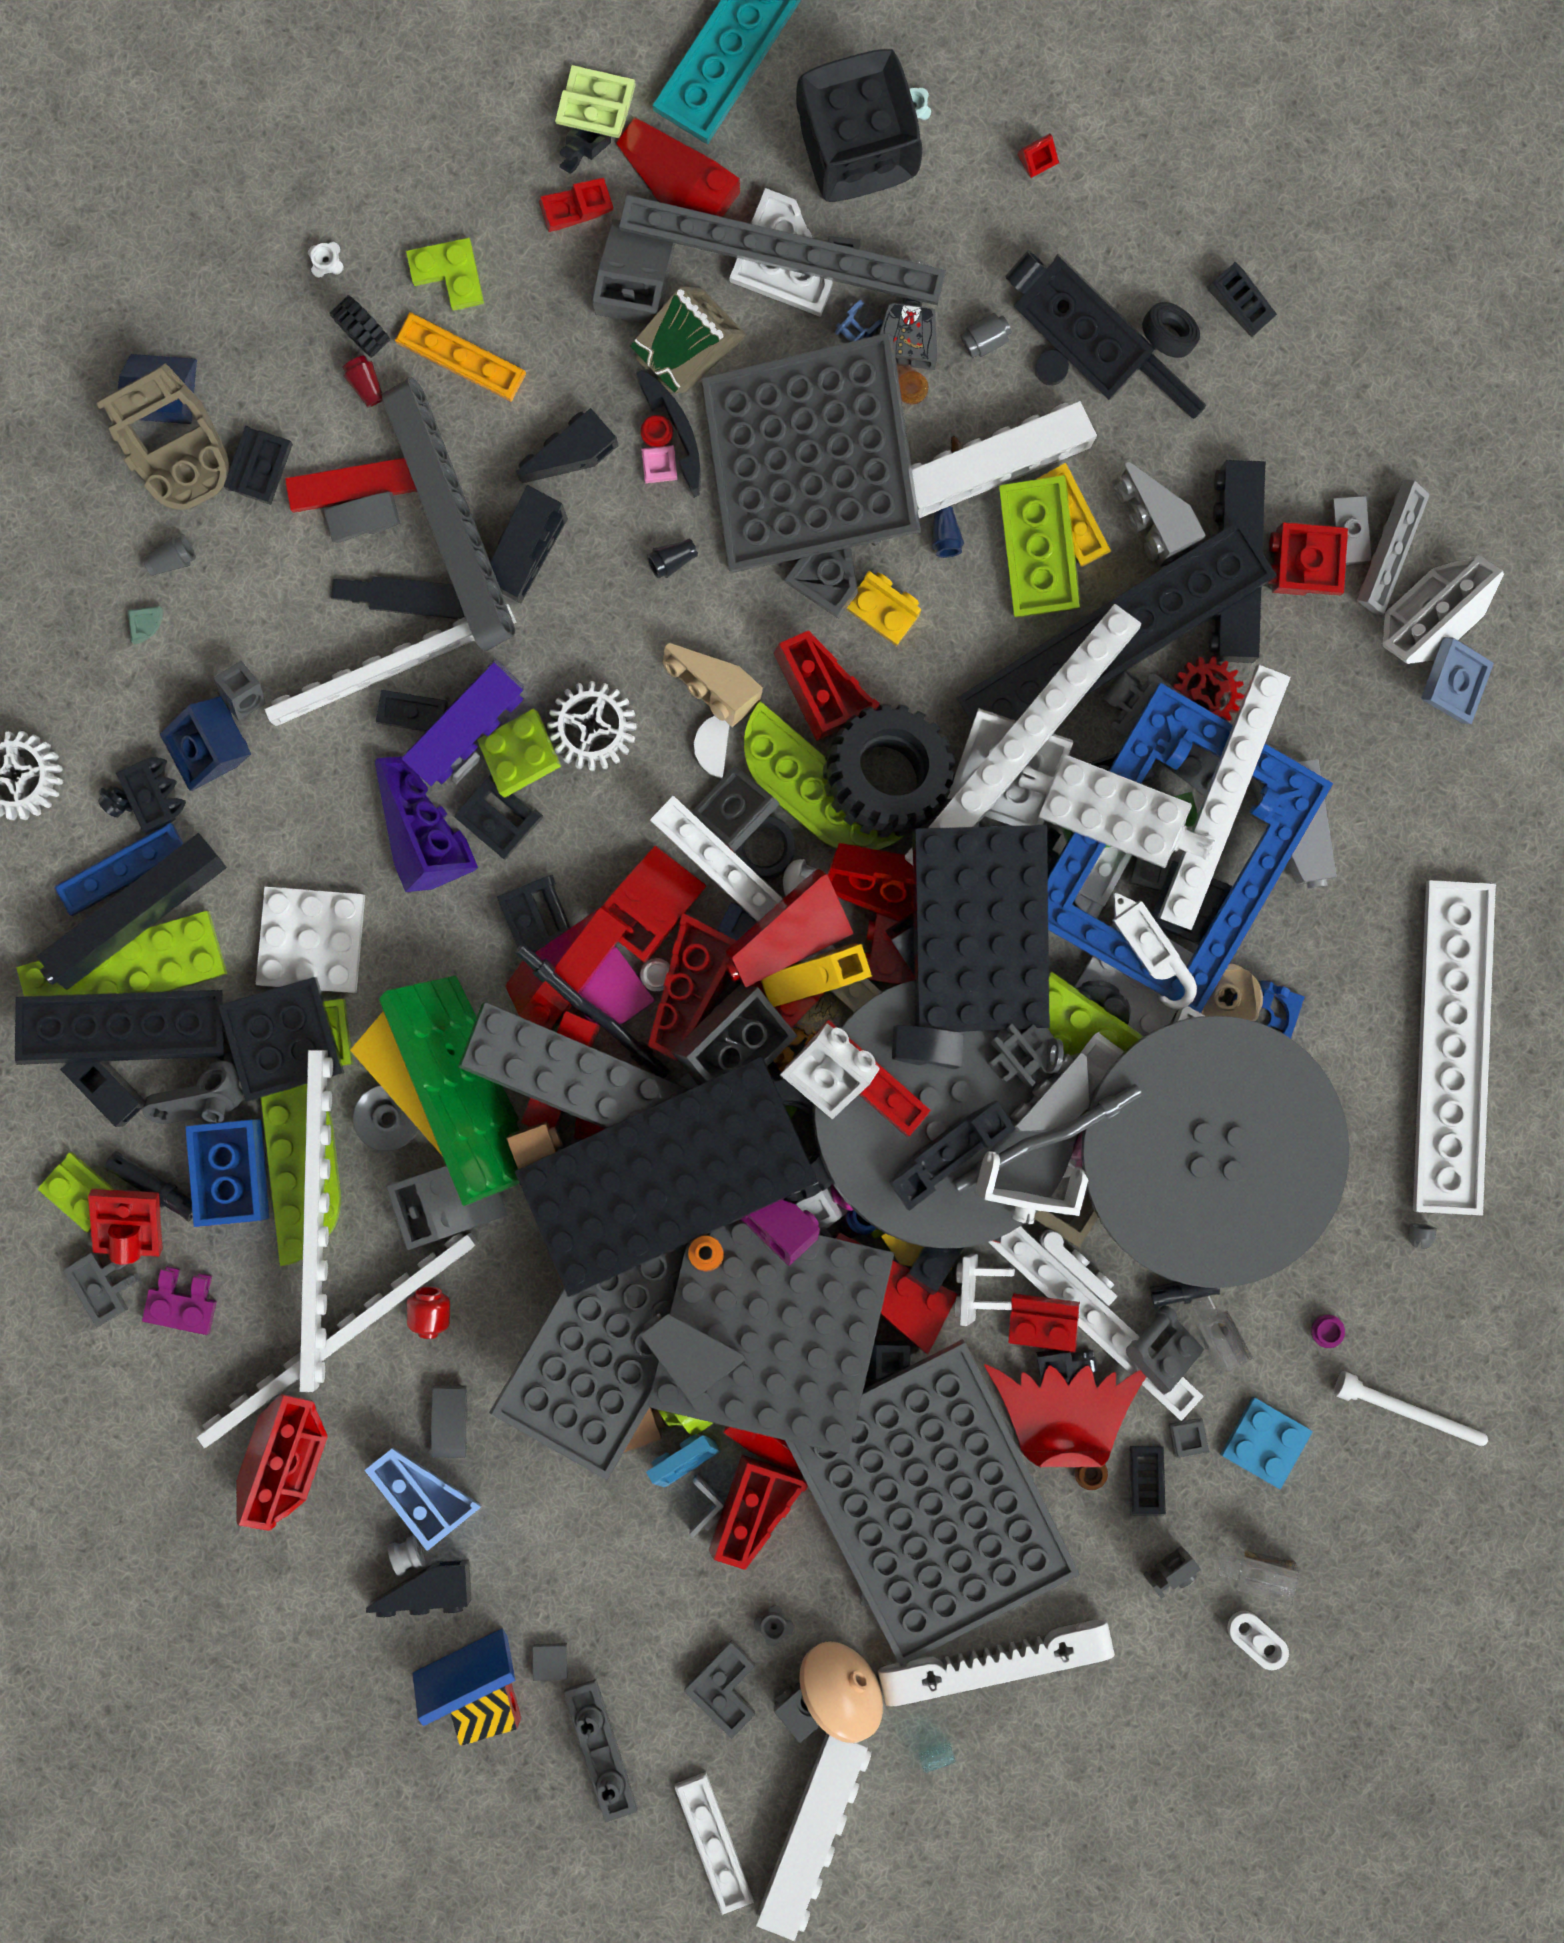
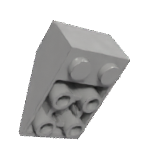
M1127 462L1124 464L1116 479L1115 492L1122 503H1127L1131 514H1129L1130 522L1135 531L1142 532L1146 540L1144 549L1148 558L1151 561L1156 560L1158 566L1161 567L1195 549L1206 535L1191 506L1132 463Z

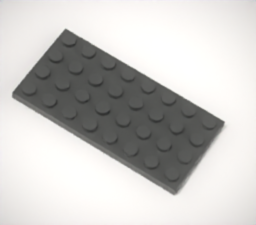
M687 1244L572 1297H568L564 1287H562L489 1413L608 1480L649 1409L648 1403L659 1360L640 1335L646 1331L643 1325L655 1315L660 1313L664 1318L670 1314Z

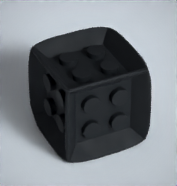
M893 49L872 50L817 66L798 78L796 107L800 115L802 136L817 186L826 202L844 201L882 191L902 184L918 174L923 151L918 117L902 65Z

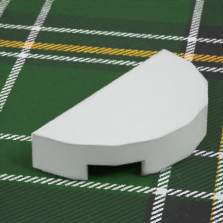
M716 716L707 719L697 731L694 740L695 756L700 766L708 774L723 779L730 725L725 720L721 721Z

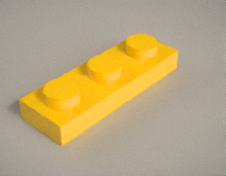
M1064 463L1037 479L1066 476L1074 552L1080 565L1083 567L1111 552V549L1068 465Z

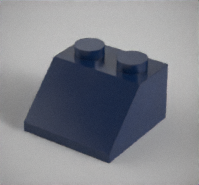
M131 354L119 375L118 389L166 363L194 393L197 360L193 358ZM178 398L139 420L191 424L192 412L187 404H183Z
M221 696L188 705L160 733L189 791H193L237 768L251 755L246 740L242 737L230 710L226 707Z

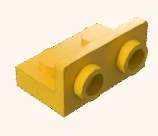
M868 571L864 576L863 582L857 588L858 594L846 610L897 647L920 616L921 608L918 607L919 602L909 593L904 591L900 594L892 588V581L882 573L877 572L873 574Z

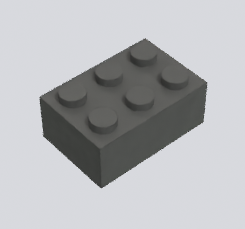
M741 983L671 1053L696 1083L701 1085L759 1057H763L768 1066L797 1035L758 987L751 985L745 987Z

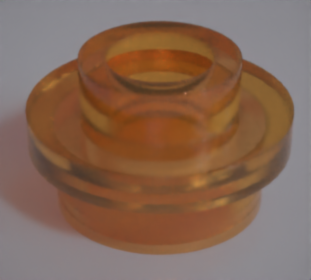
M909 371L899 377L902 402L914 405L926 398L929 386L927 379L921 373ZM915 384L918 387V391L911 394L907 392L906 386Z

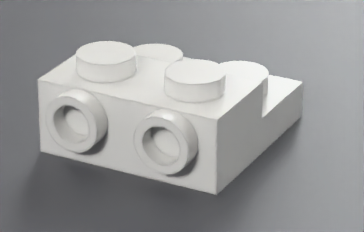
M827 1023L785 1067L780 1075L833 1119L872 1082L880 1068L875 1065L876 1062L871 1053L864 1050L859 1051L849 1042V1037L844 1030L840 1028L833 1029Z

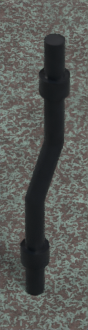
M524 943L515 951V954L534 970L532 974L542 983L546 981L574 1008L606 1029L631 1052L630 1057L639 1065L644 1064L656 1076L663 1079L669 1074L670 1070L652 1055L653 1050L644 1042L639 1043L611 1016L582 997L555 972L556 967L547 959L542 960Z

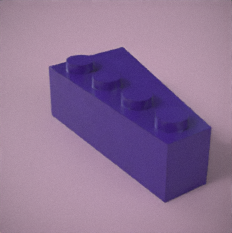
M496 658L487 666L488 669L470 684L463 692V695L452 703L441 715L440 719L401 758L430 786L436 781L442 785L455 771L451 765L459 757L465 761L478 747L474 741L482 733L488 737L501 723L497 717L505 709L511 713L524 699L520 695L524 690V685Z

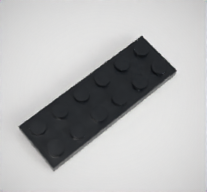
M199 990L16 997L15 1063L16 1065L224 1057V1024L218 1005L223 1004V991Z

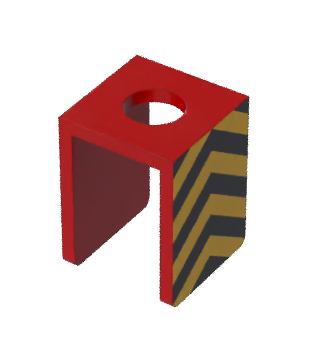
M512 1683L450 1713L460 1745H466L516 1730L521 1721V1714Z

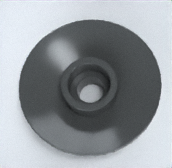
M381 1085L365 1092L354 1108L353 1124L355 1131L361 1141L372 1149L378 1151L398 1150L406 1146L418 1131L415 1124ZM386 1112H391L394 1115V1121L389 1125L383 1121V1115Z

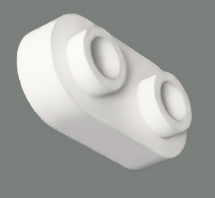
M1239 1611L1231 1616L1227 1626L1229 1636L1259 1665L1268 1670H1277L1286 1664L1289 1657L1286 1643L1255 1614L1249 1611ZM1244 1622L1249 1623V1630L1246 1633H1240V1624ZM1274 1645V1653L1269 1656L1265 1655V1647Z

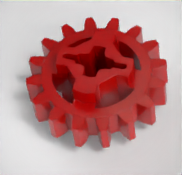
M1214 656L1209 659L1208 664H1205L1204 659L1199 657L1196 660V667L1188 662L1184 666L1187 674L1179 672L1175 678L1180 684H1175L1172 687L1191 701L1229 722L1232 719L1229 712L1236 714L1240 709L1235 702L1242 701L1245 696L1237 692V689L1244 685L1243 681L1235 682L1234 680L1238 670L1228 672L1226 669L1229 662L1224 661L1220 666L1216 665L1217 661ZM1212 673L1220 676L1224 681L1215 678ZM1196 675V686L1187 691L1189 680ZM1205 687L1207 690H1213L1215 693L1210 699L1208 695H1202L1201 693ZM1225 695H1229L1226 706L1220 711V699Z

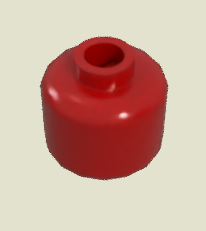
M431 1286L421 1287L407 1299V1327L412 1332L418 1333L420 1338H436L438 1333L445 1331L449 1327L450 1299L446 1294L442 1293L440 1288Z

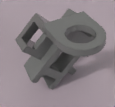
M1011 1024L1007 1030H1004L991 1042L998 1053L987 1063L1003 1082H1007L1016 1074L1025 1086H1033L1036 1083L1034 1080L1040 1074H1051L1059 1071L1063 1061L1062 1040L1053 1038L1041 1042L1034 1033L1037 1029L1035 1025L1020 1033ZM1017 1045H1019L1023 1049L1026 1055L1022 1053V1051L1018 1048ZM998 1062H1000V1063L1002 1064V1066L1007 1070V1072H1005V1071L1002 1069V1067L998 1064Z

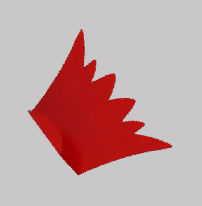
M984 1364L1006 1405L1022 1454L1038 1467L1104 1466L1110 1457L1114 1441L1127 1410L1140 1386L1147 1378L1141 1370H1138L1116 1386V1372H1113L1097 1388L1090 1366H1085L1075 1375L1068 1386L1058 1370L1053 1366H1048L1039 1388L1036 1382L1025 1372L1021 1373L1020 1386L1001 1371Z

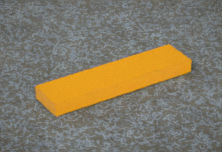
M409 312L395 339L396 344L512 402L526 375L525 370Z

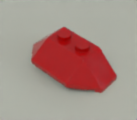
M280 1394L258 1416L236 1480V1523L239 1526L270 1531L277 1525V1522L287 1517L306 1501L328 1438L312 1400Z

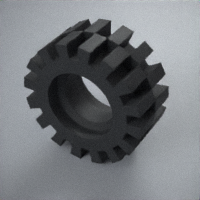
M347 295L329 313L340 328L371 358L390 341V337L383 328L350 295Z

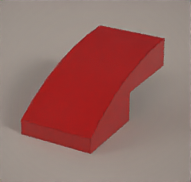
M604 178L573 184L571 190L540 196L539 200L548 232L595 219L613 211L614 208Z

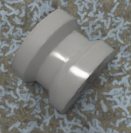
M415 1535L407 1537L406 1541L400 1544L397 1542L388 1544V1555L397 1576L406 1574L410 1568L420 1569L425 1566L424 1554Z

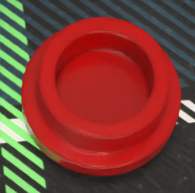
M652 415L646 418L641 425V437L644 443L652 448L666 446L672 440V424L662 415Z

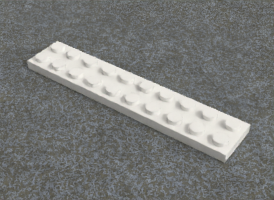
M1426 881L1413 1194L1414 1212L1483 1215L1496 884Z

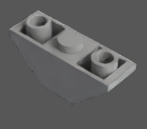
M1082 1052L1071 1056L1069 1054L1063 1056L1059 1071L1049 1080L1047 1078L1043 1079L1033 1089L1032 1093L1035 1096L1027 1105L1022 1103L1014 1110L1010 1118L1013 1119L1012 1124L1016 1129L1011 1133L1046 1132L1067 1125L1083 1113L1089 1106L1087 1057Z

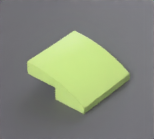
M572 65L566 90L562 92L555 120L556 124L619 138L632 101L635 80Z

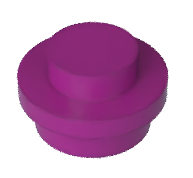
M1326 1314L1319 1316L1313 1322L1311 1335L1319 1346L1334 1348L1343 1341L1345 1327L1339 1318Z

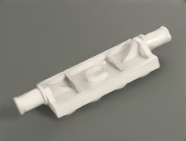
M1066 754L1057 775H1054V777L1026 766L1023 774L1031 779L1023 776L1020 778V787L1028 788L1046 796L1045 803L1039 814L1041 819L1165 868L1173 851H1178V849L1207 860L1210 852L1205 848L1210 850L1213 848L1214 839L1191 832L1185 826L1186 818L1192 807L1191 803Z

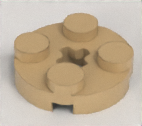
M1229 964L1201 1014L1204 1016L1237 1017L1255 1022L1259 1017L1263 1004V992L1258 980L1242 967ZM1231 989L1233 994L1238 995L1237 1000L1233 1001L1232 1006H1227L1225 1002H1220V997L1225 996V990Z

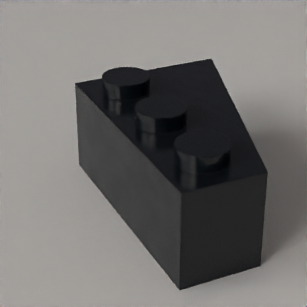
M529 485L526 486L507 528L500 536L494 556L489 557L502 594L520 604L568 520L561 502Z

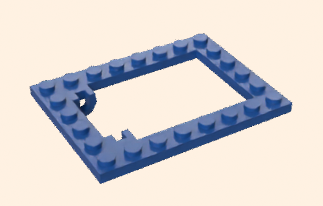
M1158 683L1108 771L1141 784L1155 759L1177 770L1188 756L1193 745L1192 743L1220 758L1233 725L1164 684ZM1264 744L1252 775L1254 779L1265 784L1260 792L1263 797L1257 805L1251 807L1249 813L1267 822L1268 826L1186 966L1197 985L1196 996L1188 1007L1199 1013L1205 1007L1333 785L1329 780L1267 744ZM1073 832L1048 875V930L1160 995L1166 996L1169 1000L1178 1001L1182 999L1185 989L1176 975L1163 980L1152 977L1119 931L1072 905L1106 846L1103 843Z

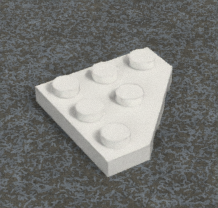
M765 188L751 224L813 238L806 227L796 200ZM737 258L730 275L731 283L819 317L822 315L833 286L832 280Z

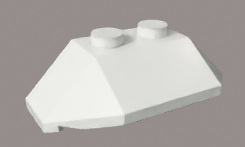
M1480 555L1469 557V560L1456 561L1431 569L1385 612L1383 647L1407 664L1435 660L1443 637L1459 640L1485 615L1502 580L1503 570Z

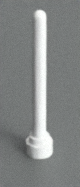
M1346 1371L1340 1373L1335 1384L1334 1396L1346 1401L1360 1398L1476 1445L1484 1446L1488 1442V1437L1485 1433L1363 1386L1362 1381L1358 1380L1356 1375Z

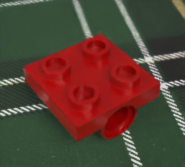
M91 1189L88 1201L93 1253L109 1254L110 1260L120 1265L134 1263L141 1256H160L163 1246L159 1193Z

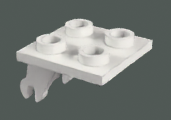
M971 1253L963 1257L962 1263L957 1265V1283H962V1294L960 1297H956L955 1316L961 1317L960 1326H968L975 1321L976 1309L1012 1310V1302L975 1300L976 1276H1014L1015 1269L978 1267V1254Z

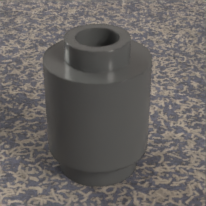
M992 313L967 327L966 332L960 336L970 357L974 358L978 355L983 357L1008 343L1007 335L1011 334L1012 331L1003 315L998 318L995 313Z

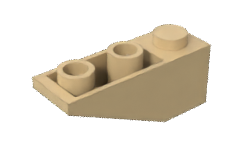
M671 643L665 646L663 664L667 672L671 676L678 677L687 685L689 692L695 698L702 699L709 705L712 713L719 720H725L733 727L760 702L763 687L740 666Z

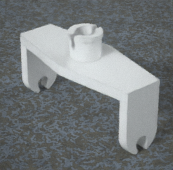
M988 1151L985 1154L975 1193L984 1200L1016 1206L1012 1215L1014 1220L1026 1223L1027 1220L1028 1224H1033L1036 1210L1079 1216L1088 1183V1178L1082 1167H1075L1073 1169L1063 1201L1024 1192L995 1189L1000 1157L999 1154H995L992 1151Z

